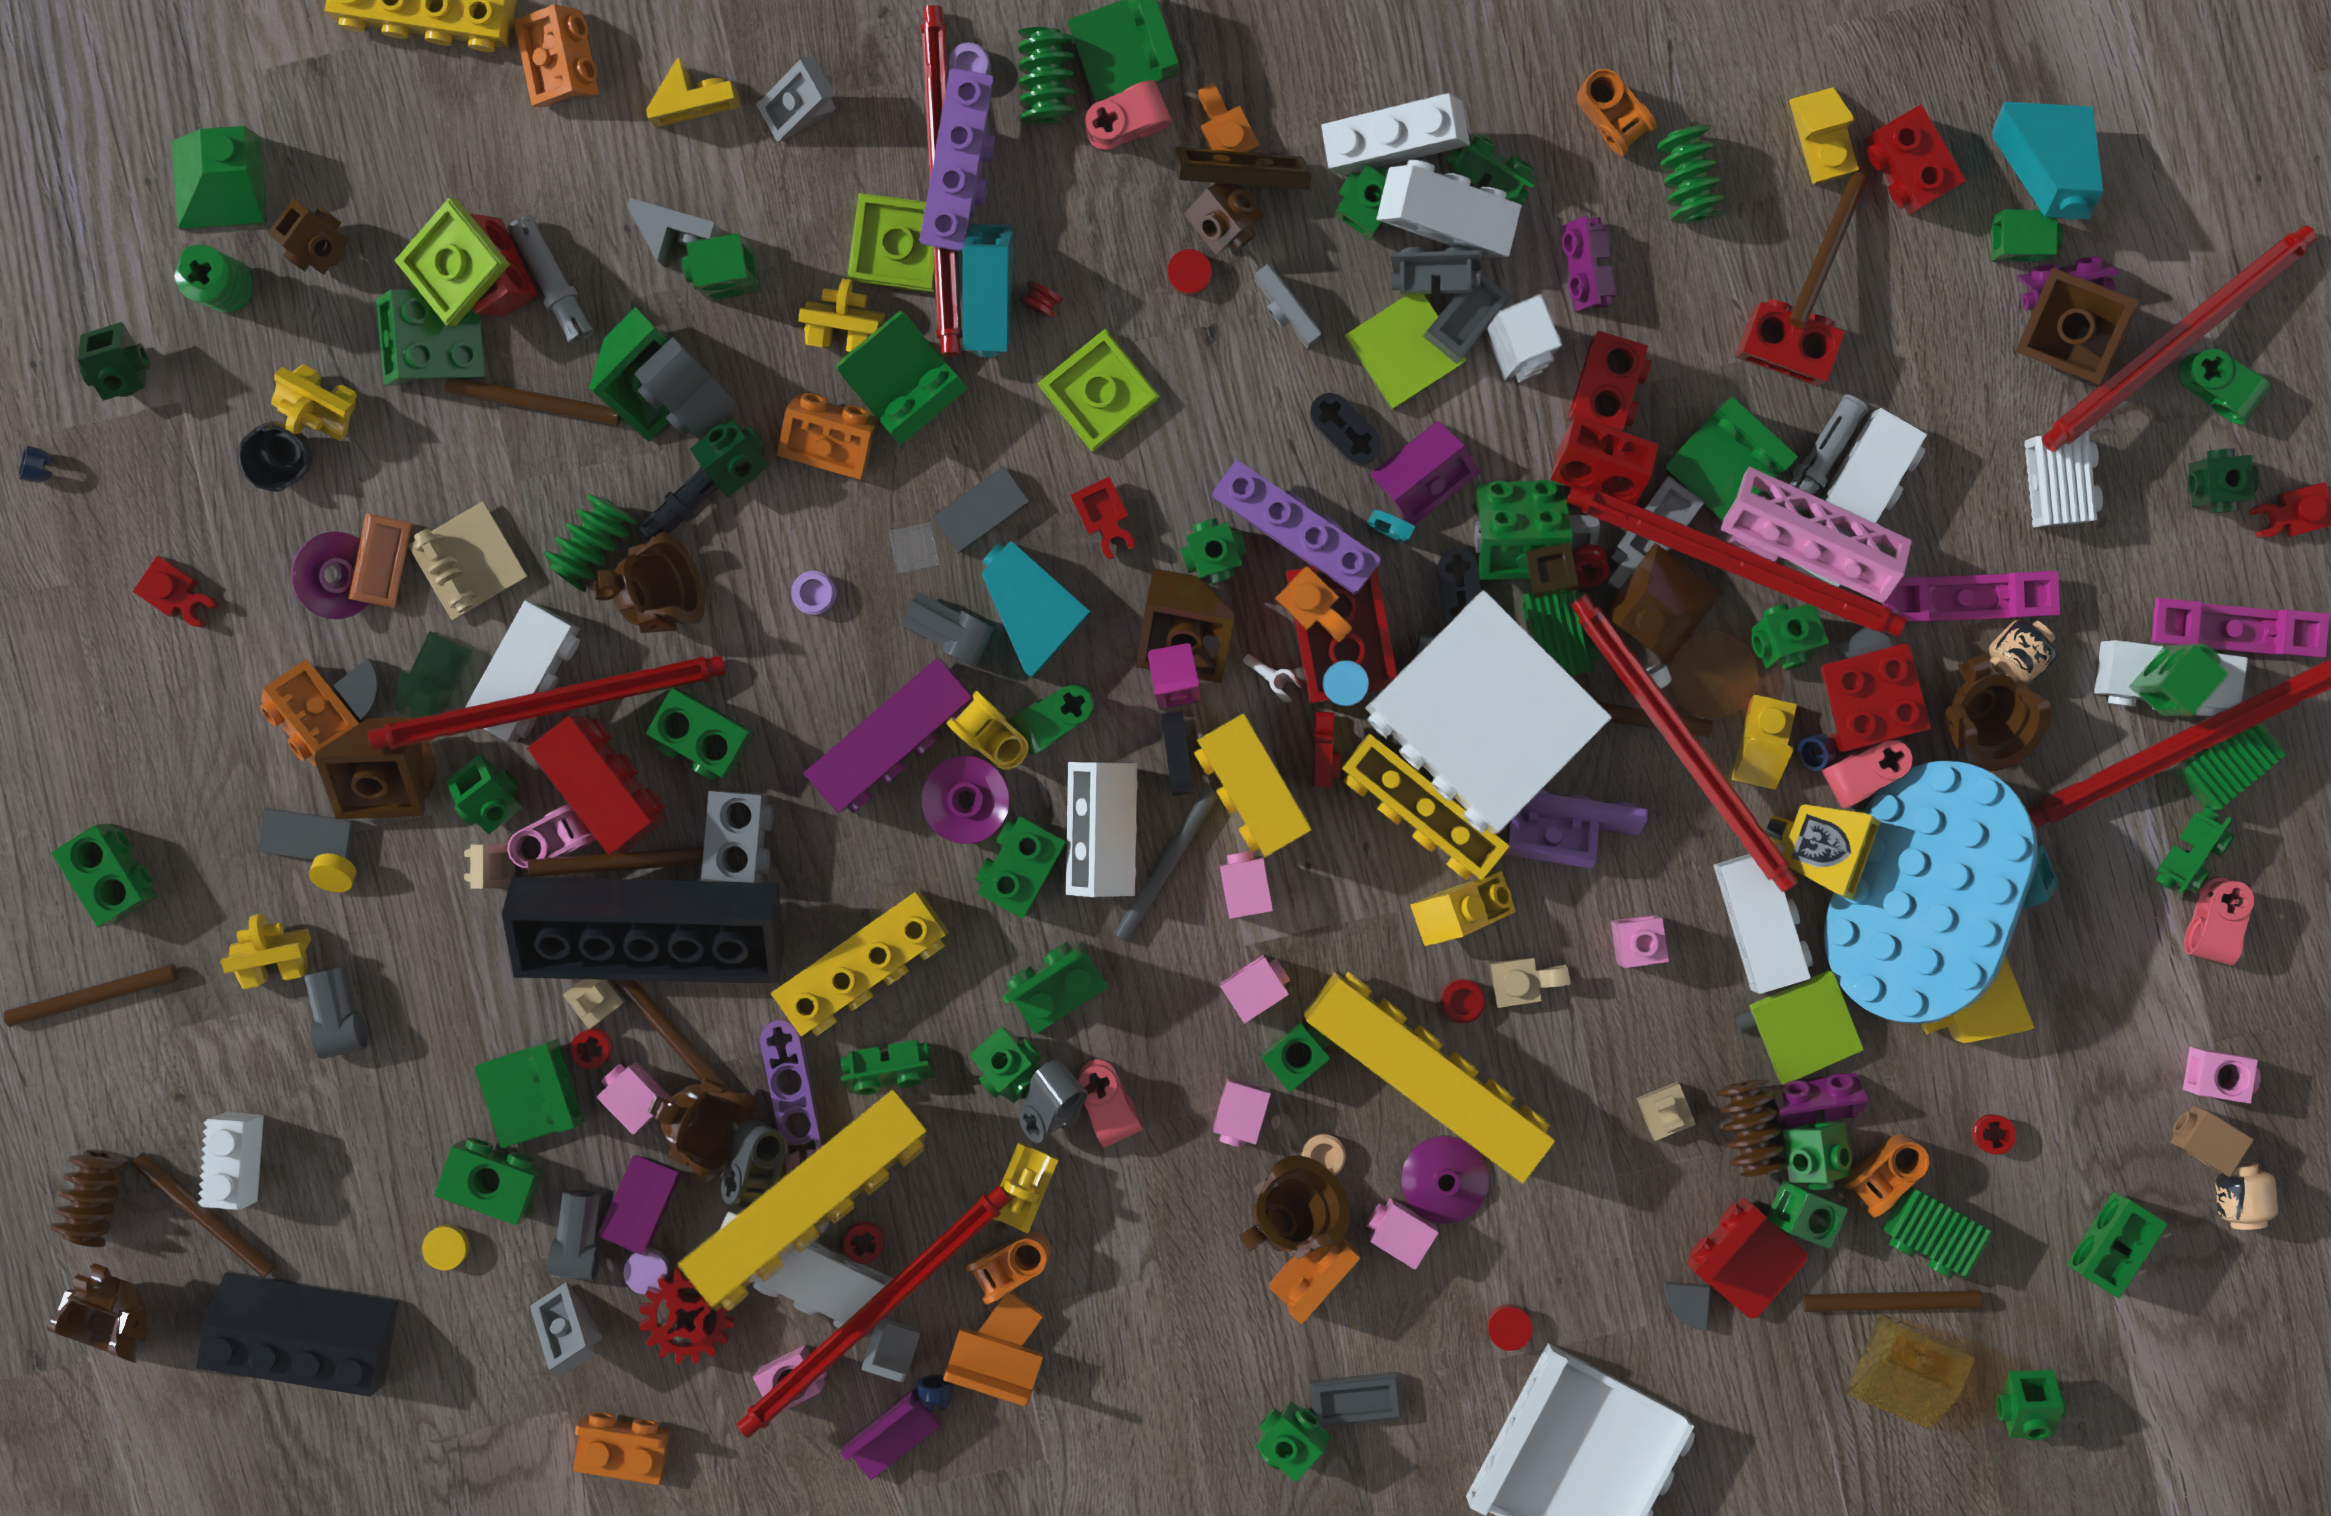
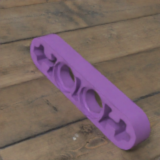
M779 1018L768 1023L763 1028L760 1035V1045L777 1128L788 1143V1152L784 1160L788 1175L803 1161L801 1148L793 1152L791 1145H803L814 1140L816 1147L809 1146L807 1148L809 1158L824 1146L825 1143L803 1036L799 1035L789 1019ZM776 1027H781L785 1034L791 1033L792 1040L786 1044L787 1057L797 1054L798 1061H786L777 1067L774 1065L773 1059H780L782 1057L779 1044H771L770 1037L777 1032ZM786 1069L796 1071L802 1079L800 1090L794 1094L784 1092L778 1084L780 1073ZM801 1112L809 1118L811 1128L807 1135L795 1136L788 1130L787 1119L790 1114Z

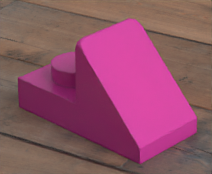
M1185 643L1148 652L1152 682L1159 710L1202 702L1190 644Z

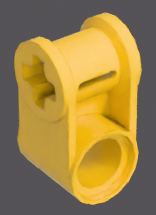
M976 691L972 695L974 700L956 719L950 718L947 721V725L970 747L980 751L998 768L1010 770L1017 767L1027 756L1029 750L1027 740L1005 719L1006 717L991 702Z

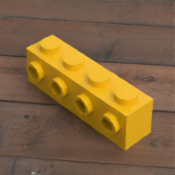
M326 0L324 11L338 22L339 28L352 32L363 33L365 32V27L382 29L381 33L392 38L408 39V35L411 33L424 35V40L437 45L450 46L452 40L468 42V47L474 50L494 52L495 46L510 48L517 0Z
M1371 734L1366 735L1341 766V770L1348 774L1343 780L1346 785L1361 797H1364L1369 791L1382 802L1377 808L1382 814L1396 825L1402 819L1416 829L1411 837L1431 853L1436 847L1440 848L1451 857L1446 865L1466 881L1471 874L1482 881L1510 847L1496 834H1491L1487 829L1483 833L1476 830L1463 816L1466 810L1453 800L1448 801L1433 787L1430 781Z
M917 890L777 988L771 995L800 1036L812 1030L817 1037L838 1022L833 1015L838 1010L848 1005L850 1010L854 1011L873 997L869 989L875 984L884 980L887 986L891 985L909 972L905 963L919 954L923 961H925L945 947L941 938L948 934L949 931L921 891Z

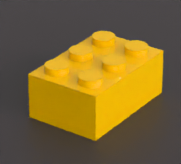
M1244 713L1197 740L1201 749L1195 751L1194 754L1207 776L1216 772L1223 787L1216 790L1229 814L1236 810L1240 813L1245 825L1238 829L1252 853L1260 849L1266 857L1311 831L1310 826Z

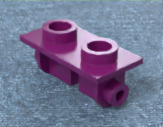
M1589 215L1562 225V248L1567 256L1570 277L1568 290L1573 299L1574 311L1580 312L1595 305L1596 308L1613 306V297L1617 296L1612 265H1597V259L1610 257L1607 225H1602L1601 217L1589 218Z
M2090 256L2079 258L2075 261V265L2059 268L2058 265L2054 264L2038 265L2032 268V273L2017 275V280L2029 288V292L2022 294L2024 310L2033 311L2052 268L2114 291V280L2108 277L2119 275V270L2101 257Z
M1856 1072L1834 1074L1830 1077L1804 1081H1790L1784 1086L1782 1084L1769 1086V1089L1774 1091L1775 1097L1773 1100L1778 1110L1777 1116L1774 1117L1775 1123L1779 1125L1784 1124L1785 1128L1799 1124L1815 1123L1816 1110H1822L1824 1121L1849 1117L1856 1118L1857 1113L1865 1111L1864 1103L1868 1102V1097Z

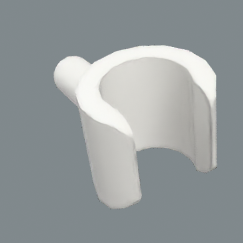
M1249 653L1244 657L1243 663L1264 676L1270 682L1271 689L1282 701H1292L1282 691L1285 684L1293 682L1302 688L1300 681L1290 670L1280 669L1276 671Z

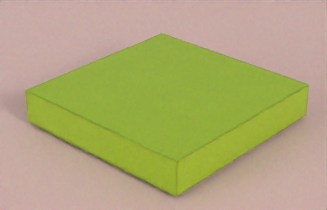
M858 193L847 279L857 284L935 294L933 247L924 246L920 242L926 202Z
M448 198L394 260L446 326H456L510 265L459 200Z
M1407 294L1345 334L1347 342L1391 410L1467 361L1463 356L1458 364H1456L1423 337L1438 318V315L1424 294Z
M1106 329L1101 331L1037 383L1039 388L1092 453L1161 399L1160 395Z
M1827 970L1811 979L1802 981L1749 1005L1777 1078L1783 1086L1787 1082L1800 1079L1864 1050L1835 974L1831 970Z

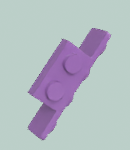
M954 68L949 71L920 235V242L924 246L959 252L963 251L970 216L975 217L977 205L984 206L988 179L982 178L984 161L992 162L996 140L995 136L989 135L990 130L987 124L994 82L993 77L989 74Z
M1240 461L1234 462L1213 490V498L1353 594H1357L1380 564V557L1344 533L1343 528L1332 518L1326 515L1319 516L1309 509L1305 501L1289 490L1284 492Z
M1541 789L1509 821L1507 844L1510 847L1506 850L1505 855L1593 869L1597 855L1598 831L1604 830L1640 835L1648 819V810L1637 808L1629 802L1604 803L1593 801L1584 795L1566 797L1549 794Z

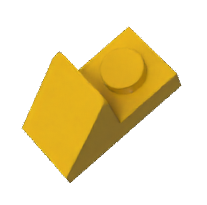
M679 57L672 65L647 107L646 112L648 119L658 128L741 108L734 85L731 81L724 82L722 78L703 80L697 84L698 88L692 89L687 67Z
M1834 87L1790 99L1789 103L1812 185L1857 172L1859 168L1847 129L1854 121V118Z
M1755 694L1750 696L1731 780L1776 790L1793 753L1794 747L1788 746L1797 704Z

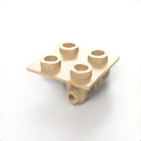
M484 501L432 531L430 528L418 532L414 535L415 541L408 545L452 621L528 577Z

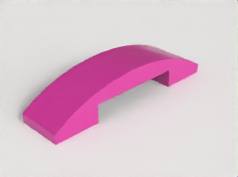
M2058 571L1989 575L1902 577L1882 605L1891 608L1892 613L1906 618V622L2060 615Z
M2155 598L2152 643L2173 646L2194 643L2198 645L2201 643L2212 650L2326 658L2330 613L2270 610Z

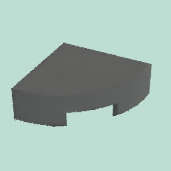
M367 658L333 685L360 720H365L377 705L380 674L375 662L371 658Z
M1664 1281L1665 1297L1675 1315L1688 1326L1701 1331H1707L1710 1287L1706 1284Z

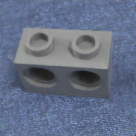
M719 790L709 791L701 879L729 882H761V874H768L770 849L764 848L765 830L771 831L774 819V806L767 804L768 795ZM739 802L747 805L751 811V821L744 828L735 825L731 819L732 808ZM734 846L742 848L748 857L747 865L742 871L732 869L727 861L728 852Z

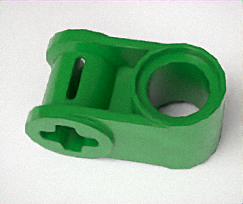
M2208 349L2200 353L2190 354L2180 362L2177 370L2179 382L2186 390L2210 405L2220 416L2238 425H2245L2271 389V384L2263 376L2246 368L2220 349ZM2206 363V368H2204L2201 364ZM2206 373L2209 376V378L2205 379L2203 377L2204 374Z
M1070 684L1044 700L1041 698L1009 718L1013 727L1027 740L1028 751L1033 756L1064 737L1066 732L1089 718L1095 708V699L1093 693L1086 686ZM1070 692L1074 697L1080 695L1084 697L1085 703L1080 706L1083 712L1082 715L1078 716L1075 711L1067 713L1064 710L1063 706L1068 702L1067 693Z

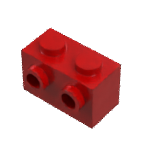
M1922 104L1877 129L1865 140L1868 145L1866 154L1869 161L1876 170L1883 171L1890 183L1888 191L1893 202L1898 208H1905L1909 216L1956 189L1966 181Z

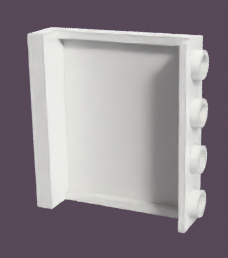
M1484 590L1475 596L1463 611L1365 707L1371 714L1367 720L1374 729L1385 738L1391 734L1403 746L1399 750L1401 755L1414 768L1419 770L1423 766L1435 778L1431 782L1433 787L1445 799L1451 801L1455 798L1467 810L1463 816L1476 830L1483 833L1487 829L1491 834L1499 832L1611 718Z
M1547 1343L1469 1489L1466 1498L1470 1508L1484 1516L1488 1512L1496 1516H1653L1651 1507L1658 1494L1663 1496L1668 1491L1674 1478V1472L1671 1470L1679 1455L1684 1457L1693 1444L1695 1433L1692 1430L1695 1426L1686 1415L1562 1349Z

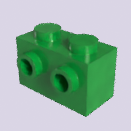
M1021 815L1016 823L1008 819L996 841L1003 845L995 861L987 857L975 881L981 883L977 891L978 895L1024 919L1065 847L1067 840Z

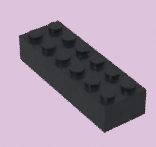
M512 877L501 914L514 978L778 984L785 943L778 883Z

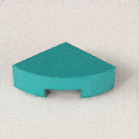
M1377 509L1373 510L1367 521L1369 527L1402 544L1409 540L1416 527L1398 517Z

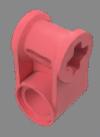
M1147 80L1137 83L1119 94L1093 104L1086 114V136L1093 147L1098 150L1108 151L1138 138L1154 135L1170 126L1173 121L1156 81ZM1105 119L1107 124H1113V131L1106 133L1103 127H1098V121Z
M1890 739L1867 745L1857 751L1835 759L1829 767L1821 771L1841 808H1846L1868 798L1878 789L1902 778L1909 772L1913 758L1910 749L1904 743ZM1884 749L1897 752L1898 754L1893 759L1895 767L1892 769L1887 766H1880L1879 764L1885 758Z
M2213 877L2204 883L2199 891L2193 917L2185 934L2184 949L2187 955L2226 965H2234L2238 961L2243 950L2244 935L2251 910L2254 906L2253 892L2246 884L2240 881H2232L2225 877ZM2223 894L2231 895L2229 903L2221 902Z
M1093 1059L1085 1063L1079 1071L1078 1081L1088 1092V1098L1084 1105L1102 1147L1106 1148L1143 1131L1144 1127L1130 1096L1126 1094L1112 1064L1103 1059ZM1092 1073H1097L1099 1078L1107 1077L1104 1090L1099 1091L1095 1085L1087 1086L1090 1083Z

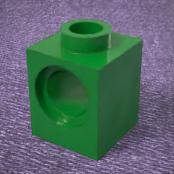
M2004 209L1992 217V262H2045L2057 255V250L2062 246V224L2057 223V218L2044 217L2040 210Z
M1300 1020L1260 1055L1261 1059L1284 1087L1291 1092L1330 1059L1329 1054L1325 1050L1330 1045V1042L1315 1027L1311 1025L1307 1029ZM1296 1042L1305 1043L1311 1049L1310 1058L1300 1065L1293 1064L1286 1058L1288 1047Z
M1783 1180L1766 1220L1792 1235L1831 1249L1837 1234L1842 1228L1848 1208L1819 1193Z

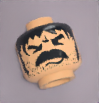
M2015 620L1990 644L1989 653L1991 659L1989 661L1991 668L1996 674L2002 673L2011 677L2015 682L2022 680L2026 685H2030L2056 660L2057 653L2052 645L2056 638L2039 621H2035L2031 625L2022 620Z
M2239 1162L2230 1177L2221 1174L2216 1178L2218 1214L2222 1219L2229 1221L2232 1228L2241 1230L2268 1227V1221L2278 1215L2275 1177L2268 1172L2260 1171L2257 1163Z

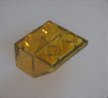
M1880 1313L1846 1394L1926 1429H1930L1958 1400L1976 1358L1956 1344Z

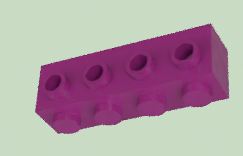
M937 657L803 774L837 813H843L849 809L854 814L873 797L868 791L875 784L882 780L887 785L906 769L902 761L915 751L921 756L937 743L939 738L935 733L950 718L956 719L969 706L968 704L974 700L973 696L946 663Z

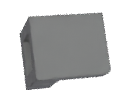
M886 1318L882 1319L874 1328L861 1370L904 1383L922 1330Z

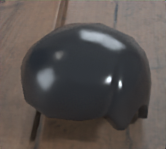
M270 421L254 428L239 444L237 462L243 476L256 488L271 492L283 491L298 482L307 474L313 462V451L305 435L301 432L293 434L286 429V423Z

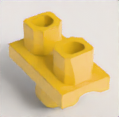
M842 278L839 290L823 288L821 300L836 303V305L808 300L805 308H800L798 322L805 323V344L821 348H829L831 345L833 328L848 330L846 351L851 352L884 324L885 313L851 308L850 306L865 308L867 295L852 293V280Z
M302 364L293 372L281 367L274 374L276 389L271 404L277 407V411L288 416L285 424L288 431L297 434L307 426L316 432L320 430L338 441H341L348 434L350 416L356 406L357 394L355 391L344 385L336 386L331 392L321 388V376L316 370L305 364Z
M254 914L249 918V929L237 931L238 943L231 944L229 956L222 958L220 961L224 973H235L242 989L264 984L269 977L265 965L277 963L282 979L301 978L309 968L306 949L312 939L308 928L284 933L281 922L269 924L264 914Z
M1018 1142L1001 1182V1186L1010 1194L1012 1200L1000 1210L1001 1215L998 1218L995 1217L994 1220L1004 1222L1025 1233H1029L1059 1158Z

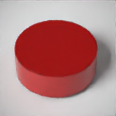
M1185 249L1176 253L1168 265V279L1171 286L1183 295H1196L1202 292L1211 280V265L1208 258L1200 251L1194 249Z
M1460 978L1449 982L1443 988L1440 1004L1445 1015L1452 1021L1462 1024L1470 1023L1482 1014L1485 1007V996L1482 989L1475 982Z
M1505 1304L1492 1311L1487 1321V1331L1492 1342L1497 1347L1506 1351H1515L1521 1349L1529 1342L1532 1335V1323L1522 1308L1513 1304Z

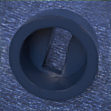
M26 445L20 463L18 479L37 483L48 480L53 473L42 468L43 465H55L52 456L41 448Z
M1826 734L1809 736L1803 739L1798 746L1799 760L1810 771H1820L1829 767L1838 755L1834 740ZM1821 747L1824 753L1815 756L1813 748Z
M929 1375L918 1381L919 1402L930 1412H933L934 1406H939L941 1411L945 1410L951 1403L953 1383L943 1380L944 1375Z

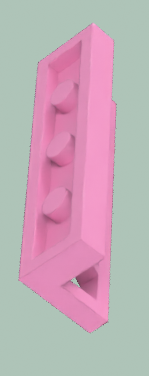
M1748 467L1743 475L1737 498L1724 517L1720 529L1881 603L1886 601L1903 577L1912 540L1752 467ZM1752 486L1767 492L1772 500H1766L1751 493ZM1798 506L1807 510L1813 518L1808 519L1799 515L1794 507ZM1835 525L1849 529L1854 537L1841 534ZM1880 543L1895 550V558L1881 552L1876 544Z

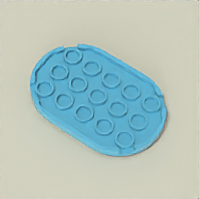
M1936 761L1914 766L1902 778L1880 788L1863 813L1874 816L1881 823L1853 901L1834 892L1826 915L1824 927L1825 950L1831 970L1835 974L1840 986L1861 1007L1878 1016L1900 1023L1926 1024L1942 1021L1943 1018L1951 1016L1964 1008L1968 1009L1986 993L2002 966L2036 868V831L2020 797L1994 774L1980 767L1955 761Z

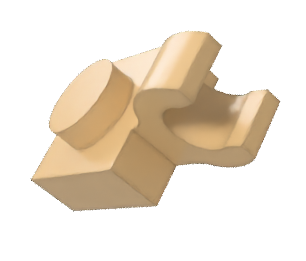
M1533 956L1490 963L1497 1008L1540 1002L1539 988L1571 984L1566 964L1536 969Z

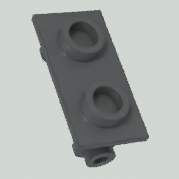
M1451 246L1445 251L1427 252L1424 248L1408 247L1401 250V253H1391L1393 268L1391 287L1392 291L1400 290L1401 295L1432 294V278H1440L1441 293H1472V288H1481L1480 250H1472L1466 246Z

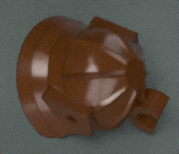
M662 532L655 537L653 536L648 543L628 548L629 556L618 564L615 571H598V581L593 583L595 600L605 601L613 599L614 607L619 610L629 623L638 625L641 633L676 631L677 623L696 624L702 619L704 614L705 596L696 565L683 544L668 532Z
M1986 653L1959 664V671L1966 682L1957 688L1952 703L1942 717L1958 750L1964 748L1969 761L1974 766L1986 771L2003 770L2017 764L2027 757L2043 739L2051 719V704L2042 695L2033 693L2022 680L2015 682L2011 677L2002 673L1991 674V665Z
M704 1077L701 1084L687 1086L673 1095L669 1101L655 1096L647 1112L655 1115V1119L661 1122V1129L671 1147L668 1157L685 1166H690L693 1173H696L702 1181L710 1182L727 1169L735 1131L741 1123L754 1118L756 1102L754 1095L751 1093L736 1092L735 1089Z
M1293 1155L1285 1157L1273 1166L1272 1170L1268 1172L1266 1179L1253 1187L1254 1192L1258 1196L1256 1204L1252 1208L1255 1226L1239 1236L1250 1252L1266 1242L1272 1246L1273 1250L1293 1252L1299 1260L1316 1249L1336 1243L1345 1235L1350 1222L1348 1199L1337 1178L1324 1165L1305 1156Z
M94 1263L90 1266L92 1271L90 1278L79 1274L73 1277L74 1288L65 1291L58 1309L59 1312L50 1319L47 1330L136 1363L135 1351H137L135 1339L144 1342L146 1340V1311L143 1297L132 1283L111 1276L107 1267Z

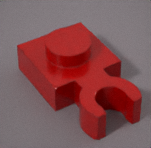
M1110 476L1070 495L1088 535H1093L1099 531L1102 532L1101 549L1108 560L1114 559L1113 553L1110 550V543L1115 538L1124 539L1130 551L1135 549L1132 535L1128 531L1121 529L1118 525V522L1129 518Z
M2326 482L2277 494L2280 507L2266 503L2254 506L2249 510L2250 515L2264 513L2270 520L2269 526L2266 529L2255 532L2256 538L2275 536L2283 529L2284 525L2288 537L2331 526V499Z
M162 556L155 557L132 591L167 616L175 617L181 609L183 619L194 627L204 628L207 624L196 615V608L199 604L203 603L211 609H217L219 606L217 600L209 595L194 594L192 591L199 581Z
M1315 712L1312 787L1332 788V779H1340L1341 753L1333 752L1334 712Z

